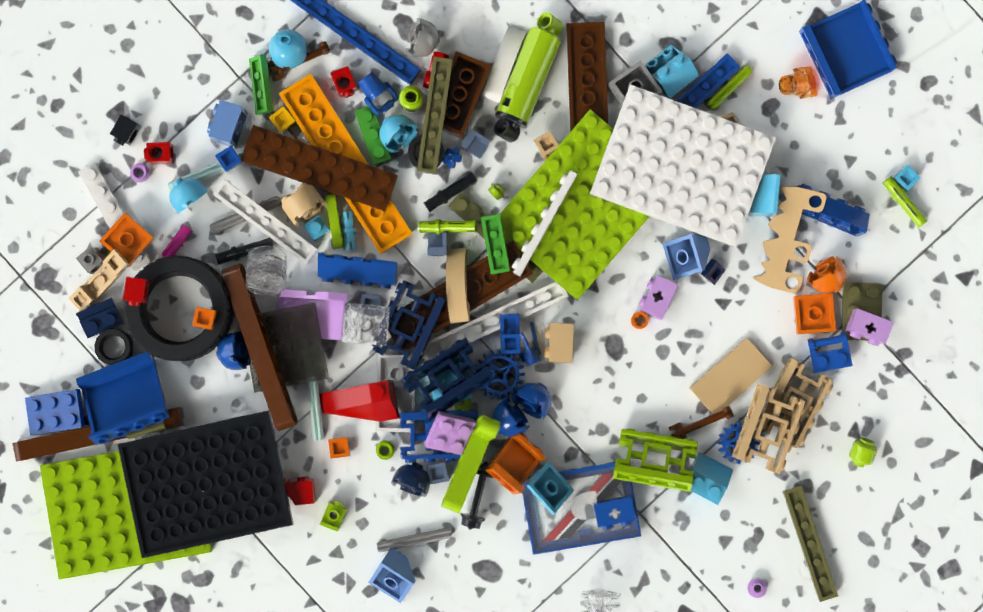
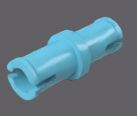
M353 211L341 212L343 225L341 233L344 235V250H350V245L351 250L357 249L355 232L357 231L354 228Z

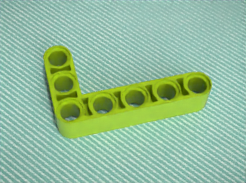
M483 414L475 421L474 429L460 456L441 503V507L458 514L467 498L489 441L496 437L501 422Z

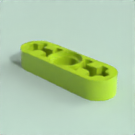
M327 194L326 204L334 249L344 248L336 194Z

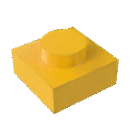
M284 106L268 117L280 133H283L296 123Z

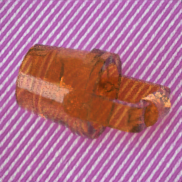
M811 67L793 69L794 73L784 75L779 80V90L784 95L799 96V99L812 98L818 95L816 80Z

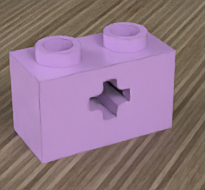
M658 275L654 279L651 278L646 287L649 291L646 296H642L639 302V306H641L640 311L658 320H662L678 284ZM659 292V297L662 299L655 302V297L652 295Z
M857 308L853 309L845 331L850 332L849 336L861 339L863 337L868 339L867 343L879 347V344H886L894 322ZM870 325L872 331L868 332V329L865 328V326Z

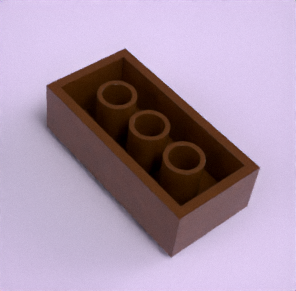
M455 52L443 132L464 139L492 65L460 52Z

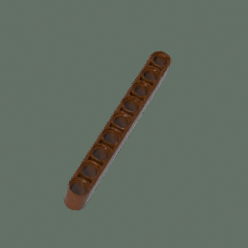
M238 263L222 270L223 280L274 426L278 431H282L298 424L297 415L247 272L242 263Z
M181 408L168 409L169 418L164 419L165 428L157 431L184 426ZM90 426L12 443L16 462L96 444L88 436L92 434ZM117 437L112 440H109L108 442L125 439L127 437Z

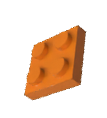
M124 212L99 242L110 252L117 249L128 262L127 267H130L155 238Z
M833 293L793 296L796 335L836 331Z

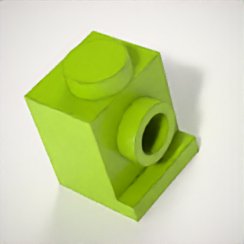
M337 500L329 502L319 525L338 532L348 508H345V504ZM331 512L337 513L336 519L331 518Z

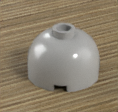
M416 18L418 23L414 22L412 24L407 43L411 42L410 49L406 48L408 55L427 57L434 49L439 47L440 38H438L436 27L431 22Z

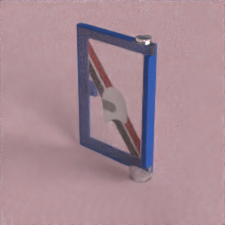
M630 459L629 466L635 467L634 459ZM616 462L558 471L574 491L554 515L527 487L526 481L522 486L525 488L521 494H523L533 555L641 536L632 482L613 479ZM631 495L636 520L632 521L633 524L621 526V523L613 524L614 528L602 530V527L598 528L593 503ZM616 508L612 509V513H609V515H613L614 518H617V514L620 513V511H617Z

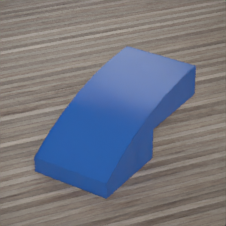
M500 314L501 354L521 353L519 314Z

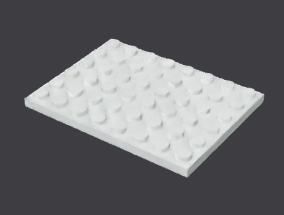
M630 85L590 195L736 247L776 137Z

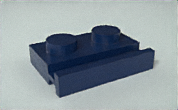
M112 297L76 312V316H78L87 338L124 323Z

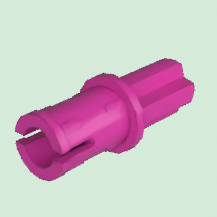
M183 224L176 235L171 237L172 240L162 252V256H174L180 247H184L183 243L193 231Z

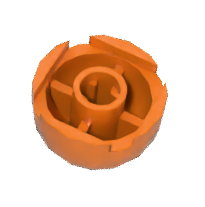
M831 256L815 266L817 270L814 273L810 271L807 276V281L815 290L822 293H831L833 291L838 292L843 288L847 272L840 258L836 256L835 259Z

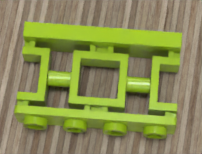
M621 429L619 446L628 447L626 460L616 458L613 479L691 492L694 471L684 470L686 457L696 459L698 442L689 438L679 439L671 435L661 436L653 432L643 433L637 432L634 429ZM633 443L643 444V452L632 451ZM671 449L683 451L682 459L670 457ZM647 451L667 454L665 466L646 463ZM630 458L642 460L641 468L629 466ZM669 465L680 466V473H668Z

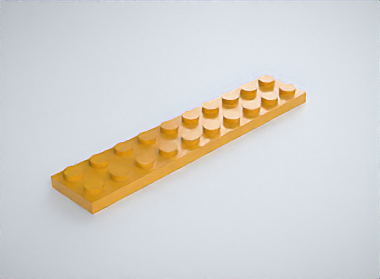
M311 73L278 93L311 145L368 164ZM345 198L380 254L413 235L391 199L386 212Z

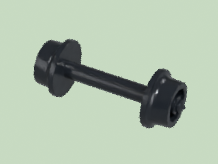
M487 461L480 463L476 473L479 475L470 514H460L462 516L461 525L466 526L469 530L473 528L480 529L482 522L485 521V518L477 516L486 477L493 478L485 471L489 465Z

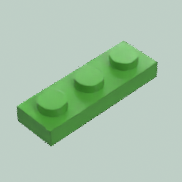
M260 54L249 59L256 115L273 112L267 57Z
M369 106L354 111L373 166L391 160L389 151L381 142L379 134L380 125L376 115Z
M501 215L481 217L491 275L509 272L510 265Z

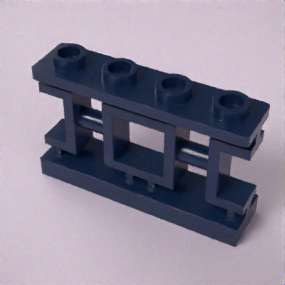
M403 280L396 287V298L394 301H390L387 307V311H389L387 318L382 319L379 325L381 331L378 336L375 335L371 346H373V352H377L382 356L385 355L387 348L404 354L400 364L416 370L447 299L432 293L429 301H426L412 294L416 285ZM406 288H408L405 296L414 299V303L410 310L400 306L397 313V308ZM435 300L436 303L426 325H423L427 317L418 314V310L422 303L431 307ZM404 312L420 319L413 336L396 329ZM392 323L390 331L399 335L395 345L384 342L381 348L380 346ZM418 336H420L409 361L408 358L411 352L402 349L405 339L416 342Z
M467 338L457 340L450 348L440 351L436 357L430 361H424L419 368L407 372L402 378L403 387L407 389L408 393L418 389L425 398L424 401L419 403V406L428 421L434 419L439 411H446L493 380V371L489 366H486L485 362L475 366L469 359L468 355L473 353V347L469 345ZM460 355L464 362L456 367L452 359ZM450 368L458 379L443 388L436 376ZM469 368L474 375L465 380L462 372ZM428 375L432 383L423 387L419 380ZM437 389L442 396L433 401L429 393Z

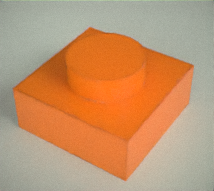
M196 307L192 326L213 330L216 311Z
M348 437L328 439L331 459L350 456Z

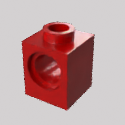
M348 66L330 73L340 97L348 98L355 95V91H358ZM344 79L350 81L349 86L346 88L340 86V82Z
M170 142L146 143L144 159H147L149 164H174L173 144ZM157 149H162V155L159 158H155L154 152Z
M126 277L123 300L129 301L128 305L140 306L141 303H147L150 280Z

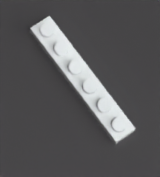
M94 162L78 171L108 227L111 228L124 212L98 165ZM145 250L131 265L133 271H137L151 263Z
M571 170L569 174L564 173L559 182L562 184L560 190H555L550 198L553 201L550 208L545 207L540 216L543 218L541 224L536 223L531 232L534 235L530 242L526 241L521 250L524 252L521 259L517 257L512 266L515 269L513 272L519 277L522 275L577 177V173Z
M226 179L222 181L213 193L215 197L303 263L307 264L316 252L317 248Z

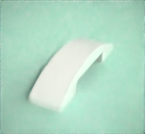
M508 26L491 68L482 97L500 103L516 57L525 38V31Z

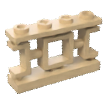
M788 358L773 387L776 390L773 399L786 403L791 392L806 399L804 404L806 405L805 412L799 418V422L803 421L794 440L792 438V447L798 448L806 440L805 433L807 429H811L814 425V416L816 412L821 411L825 395H829L831 392L833 380L820 374L815 382L801 374L805 367L804 364L799 363V361L793 358ZM795 368L797 369L793 376L803 380L798 390L792 386H787ZM809 384L820 388L813 403L814 398L805 394ZM766 401L761 412L771 415L775 404ZM782 407L781 412L785 414L783 420L789 421L791 412ZM766 418L762 430L770 433L773 426L779 428L780 424L770 419L766 426L769 420Z
M757 384L732 457L750 463L754 454L768 460L765 467L766 470L780 474L786 466L785 458L787 452L789 453L792 449L793 435L798 432L799 418L805 412V400L790 396L788 404L773 399L775 389ZM765 401L775 404L771 415L761 412ZM782 407L792 410L789 421L779 418ZM766 418L781 423L775 441L760 436ZM752 438L762 441L758 452L748 448ZM769 444L779 447L776 458L766 455Z

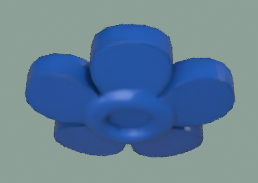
M458 147L448 148L445 151L447 156L443 158V163L451 169L455 168L456 162L460 163L462 160V156L459 155L460 149Z

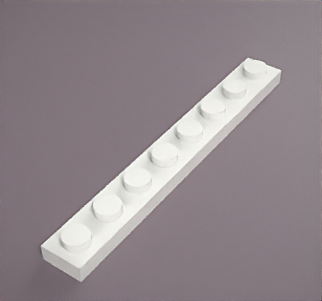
M556 282L551 283L430 340L425 353L430 361L436 357L437 353L447 350L457 340L467 338L468 343H471L499 330L500 314H519L520 320L569 296Z

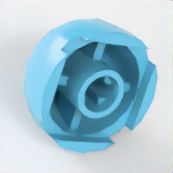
M281 30L270 40V57L274 64L280 68H295L301 65L307 57V44L302 35L294 30Z
M405 115L389 116L384 119L380 128L381 142L391 153L398 152L397 148H400L402 145L406 148L413 138L417 136L416 128L418 126Z
M180 177L172 183L174 187L169 193V200L176 212L180 213L206 194L208 190L196 178L189 177L183 180Z

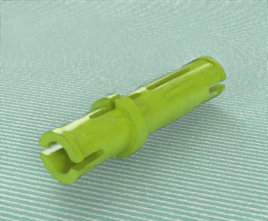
M892 176L882 183L892 195L891 198L899 203L918 228L928 221L906 195V190L902 189ZM893 188H895V189L897 190V192L901 195V197H902L904 200H902V199L899 197V195L895 192V190H894ZM906 203H907V204L910 206V208L914 211V213L916 214V216H915V215L912 213V211L908 208V206L906 205Z
M436 219V221H419L418 225L420 233L477 232L476 220L441 221V219Z

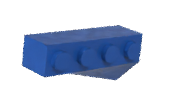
M801 184V185H797V186H796V187H800V188L812 190V187L809 186V185H806V184ZM819 191L826 195L823 211L814 212L806 209L802 211V215L856 237L866 234L870 214L865 212L866 209L860 206H849L847 201L837 198V200L832 199L830 194ZM817 195L809 199V204L813 208L819 207L822 203L821 198Z
M318 252V277L322 278V282L334 283V279L341 280V284L353 285L354 281L360 282V286L372 287L373 283L380 284L379 288L391 289V286L396 285L397 262L377 259L366 260V258L361 257L347 258V256L337 254L328 256L325 253Z

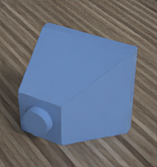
M692 233L662 244L673 280L705 270L710 253L707 237Z
M391 547L368 583L401 603L416 581L408 558L400 551Z

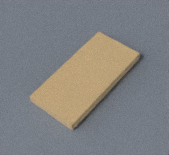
M745 338L689 389L711 414H715L731 404L765 374L772 365L752 342Z

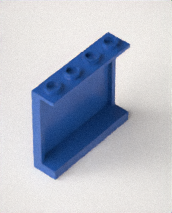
M865 0L812 25H806L799 31L830 99H834L882 77L897 68V60L888 49L889 43L880 32L879 22L874 20L871 5L866 3Z
M144 352L76 378L77 385L83 393L92 433L88 436L96 445L105 444L109 440L125 436L128 432L142 430L148 425L160 423L164 419L169 418L156 362L149 352Z

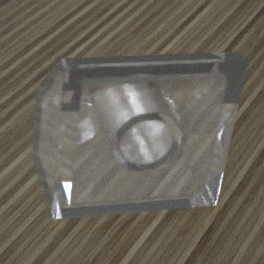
M345 303L342 342L387 346L390 307Z

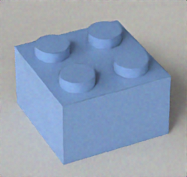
M220 99L219 104L216 103L213 109V114L215 115L213 122H210L207 127L208 137L214 142L237 148L248 112L240 105Z

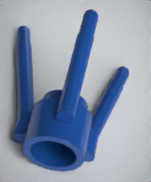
M532 321L530 326L534 347L530 348L524 333L521 332L520 335L526 350L523 353H517L522 363L526 362L527 366L541 361L539 355L542 354L539 349L534 322Z

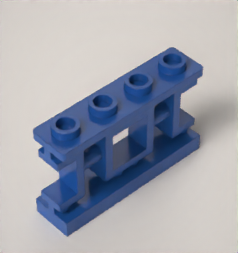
M446 410L444 412L449 413L455 410ZM462 410L463 417L471 418L475 421L478 418V410ZM423 411L399 412L400 428H410V446L400 447V458L405 459V463L417 462L416 459H424V462H436V458H443V461L451 462L455 461V458H460L461 455L446 453L426 447V451L433 450V453L407 454V451H415V441H425L428 436L426 427L425 433H415L414 423H407V420H427Z

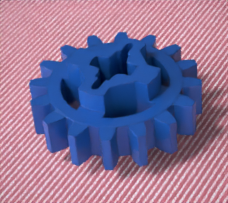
M737 422L735 427L730 423L729 429L723 427L722 429L725 433L718 435L722 438L721 441H717V444L722 445L718 451H724L725 453L722 457L727 458L729 456V462L731 463L736 458L732 457L726 446L731 447L733 450L735 449L736 445L731 442L738 440L742 429L740 422ZM734 431V435L727 439L728 435ZM752 438L749 449L758 452L759 450L755 448V445H759L760 442ZM736 459V463L740 464L741 460Z

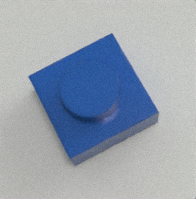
M232 146L215 155L226 173L242 163Z

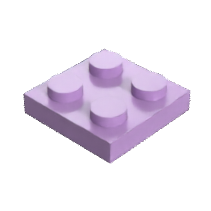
M439 411L425 440V447L462 455L476 424L475 420Z

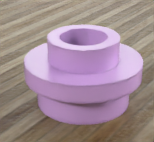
M138 163L131 168L130 175L134 181L141 183L149 178L150 170L145 164ZM139 170H143L144 174L142 176H138Z
M755 578L748 583L747 590L752 597L760 598L765 595L767 586L763 580ZM756 585H760L761 587L760 591L758 592L754 591V587Z

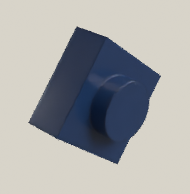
M711 259L706 265L705 270L701 272V275L709 283L715 285L726 270L716 260Z

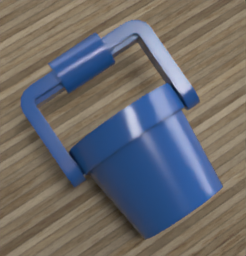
M373 71L358 82L366 96L364 98L365 103L375 115L387 112L399 99L398 94L388 82L383 83ZM387 90L393 99L388 100L378 110L372 101Z

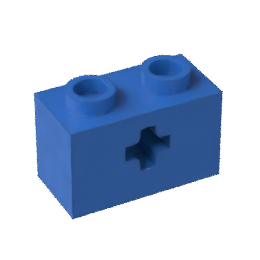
M631 495L593 503L598 528L602 527V530L614 528L613 524L621 523V526L633 524V520H636ZM616 508L617 511H620V513L617 514V518H614L613 515H609V513H612V509Z

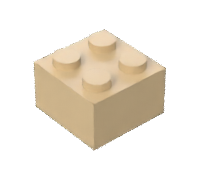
M550 323L549 327H545V339H548V346L544 347V358H548V362L572 363L574 324Z

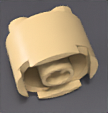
M307 183L299 185L295 193L292 195L288 194L281 200L283 203L282 209L296 227L300 226V222L303 221L306 224L322 212L320 208L327 205L315 187L307 185Z

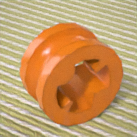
M637 312L631 317V324L636 329H643L648 325L649 318L643 312ZM639 315L643 316L642 319H645V323H641L640 326L636 325L637 322H635V318H638Z

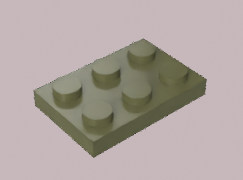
M843 283L841 333L846 332L848 340L868 341V339L863 337L856 339L849 336L850 332L845 331L853 309L858 308L882 318L883 284ZM870 325L865 326V328L868 329V332L872 331Z

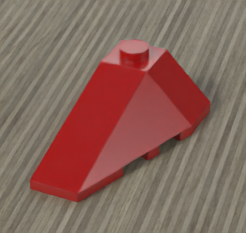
M393 380L319 394L322 413L378 422L400 418Z

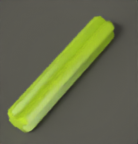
M747 65L741 69L707 102L710 109L715 110L753 73V70Z

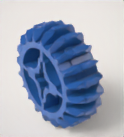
M497 349V355H494L493 350H490L491 357L488 358L485 353L483 357L486 359L484 361L485 364H488L493 371V378L496 375L495 370L502 371L508 368L503 374L504 378L502 380L499 378L494 379L478 389L479 391L484 388L486 389L483 394L485 397L489 392L492 393L491 400L494 399L495 394L498 395V401H501V395L503 394L506 399H509L507 394L509 392L514 396L515 392L513 389L516 388L518 390L520 388L517 386V383H524V380L519 379V376H525L524 372L519 373V369H523L524 365L517 366V363L521 361L520 358L513 361L512 358L515 354H511L510 357L507 354L500 355V349ZM500 358L510 363L504 368H499L492 360ZM514 368L515 380L510 385L506 379V374ZM499 381L505 386L506 390L496 391L488 386Z

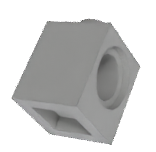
M90 246L76 257V260L87 273L94 274L102 266L105 258L97 248Z

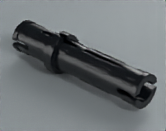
M470 171L447 188L437 191V194L423 203L427 210L432 212L442 204H447L448 200L477 182V179Z
M269 237L240 247L233 246L230 250L215 253L218 265H221L222 263L233 260L239 261L240 258L274 249L272 239ZM262 245V247L246 251L247 249H251ZM243 251L242 253L235 254V255H232V256L227 257V255H231V254H234V253H238V252Z

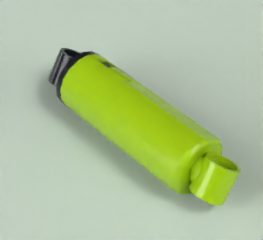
M549 12L542 13L537 19V27L529 29L495 112V116L499 120L494 125V133L507 142L516 141L520 135V128H527L561 44V39L558 35L562 31L563 23Z

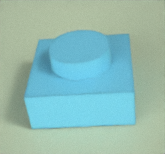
M908 164L893 177L902 189L904 188L906 192L921 178Z
M319 215L303 225L314 242L330 231Z

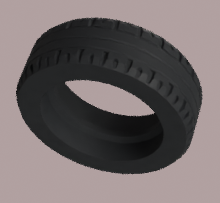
M175 255L157 259L155 262H151L143 267V270H140L134 277L150 280L147 302L153 289L163 280L174 276L190 277L202 284L210 296L212 310L216 311L213 330L204 329L198 336L187 341H171L160 336L152 328L147 316V303H141L140 306L128 305L129 301H124V317H126L127 328L130 330V334L135 342H138V345L143 350L157 358L169 361H190L201 358L218 347L220 340L228 334L230 324L233 321L234 308L223 277L207 263L192 257Z

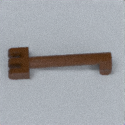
M321 42L319 44L321 48L306 53L307 57L303 63L331 53L327 42ZM273 61L268 62V68L276 67L269 70L270 75L278 73V75L272 77L273 82L286 77L284 71L290 69L289 67L280 68Z
M729 405L722 408V411L683 427L681 422L669 426L668 429L672 431L677 428L678 431L672 433L671 436L677 437L680 435V439L687 438L686 434L725 417L727 419L734 417L733 411Z

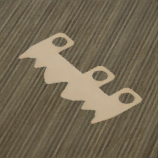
M779 187V190L787 198L778 204L783 213L776 215L768 223V226L779 237L763 242L764 252L770 260L761 262L766 273L761 276H755L753 279L770 288L797 294L800 291L803 278L801 275L786 272L785 270L789 259L806 263L810 257L811 245L794 240L803 209L814 212L823 211L826 195L800 187ZM814 195L819 196L822 200L821 205L817 208H813L809 204V199ZM798 246H803L807 249L805 257L798 258L795 256L794 252ZM790 277L798 280V286L794 289H789L786 286V280Z

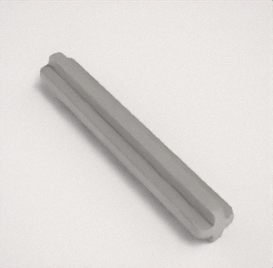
M275 196L259 203V205L270 211L281 206L282 203L280 198ZM236 213L210 224V230L213 234H217L247 220Z
M448 527L380 541L377 543V550L381 553L389 551L391 547L400 549L452 537V531Z

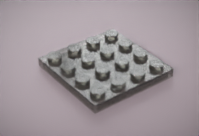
M315 303L261 313L286 387L329 379ZM246 346L254 393L262 392Z

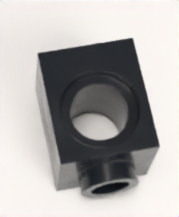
M121 114L110 135L115 137L113 141L122 146L126 143L131 146L142 126Z

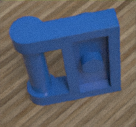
M846 332L840 333L838 336L822 339H807L814 373L853 366ZM842 343L843 345L841 349L816 353L815 347Z

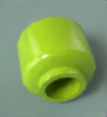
M407 86L400 92L399 101L404 110L416 112L423 107L424 95L418 87Z
M861 437L853 442L849 457L853 460L854 465L864 467V465H871L878 449L874 441Z

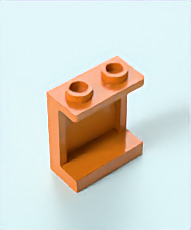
M518 433L506 440L485 471L513 495L521 494L525 488L522 485L537 464L546 459V456L542 454L543 451L539 447L529 442L526 435Z

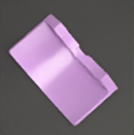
M279 289L275 325L276 335L331 340L344 339L348 293L316 291L313 295H308L309 291Z

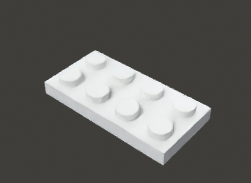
M377 354V382L393 380L398 411H415V390L408 393L402 384L403 376L407 372L414 370L400 364L404 355L382 356ZM400 419L382 422L375 421V431L410 432V428H400ZM407 420V423H414V420Z

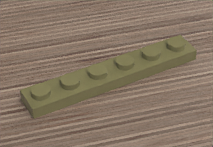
M433 57L417 172L437 175L453 59Z
M460 192L448 207L464 221L476 220L477 233L484 239L481 217L487 215ZM529 260L528 266L533 274L527 277V279L533 284L543 271Z
M802 485L783 490V496L818 601L822 602L838 597Z

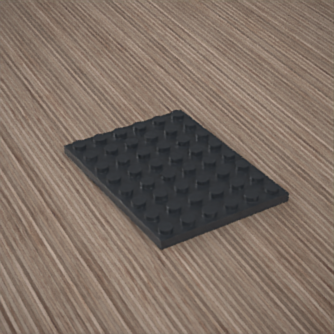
M269 410L117 444L142 558L294 525Z

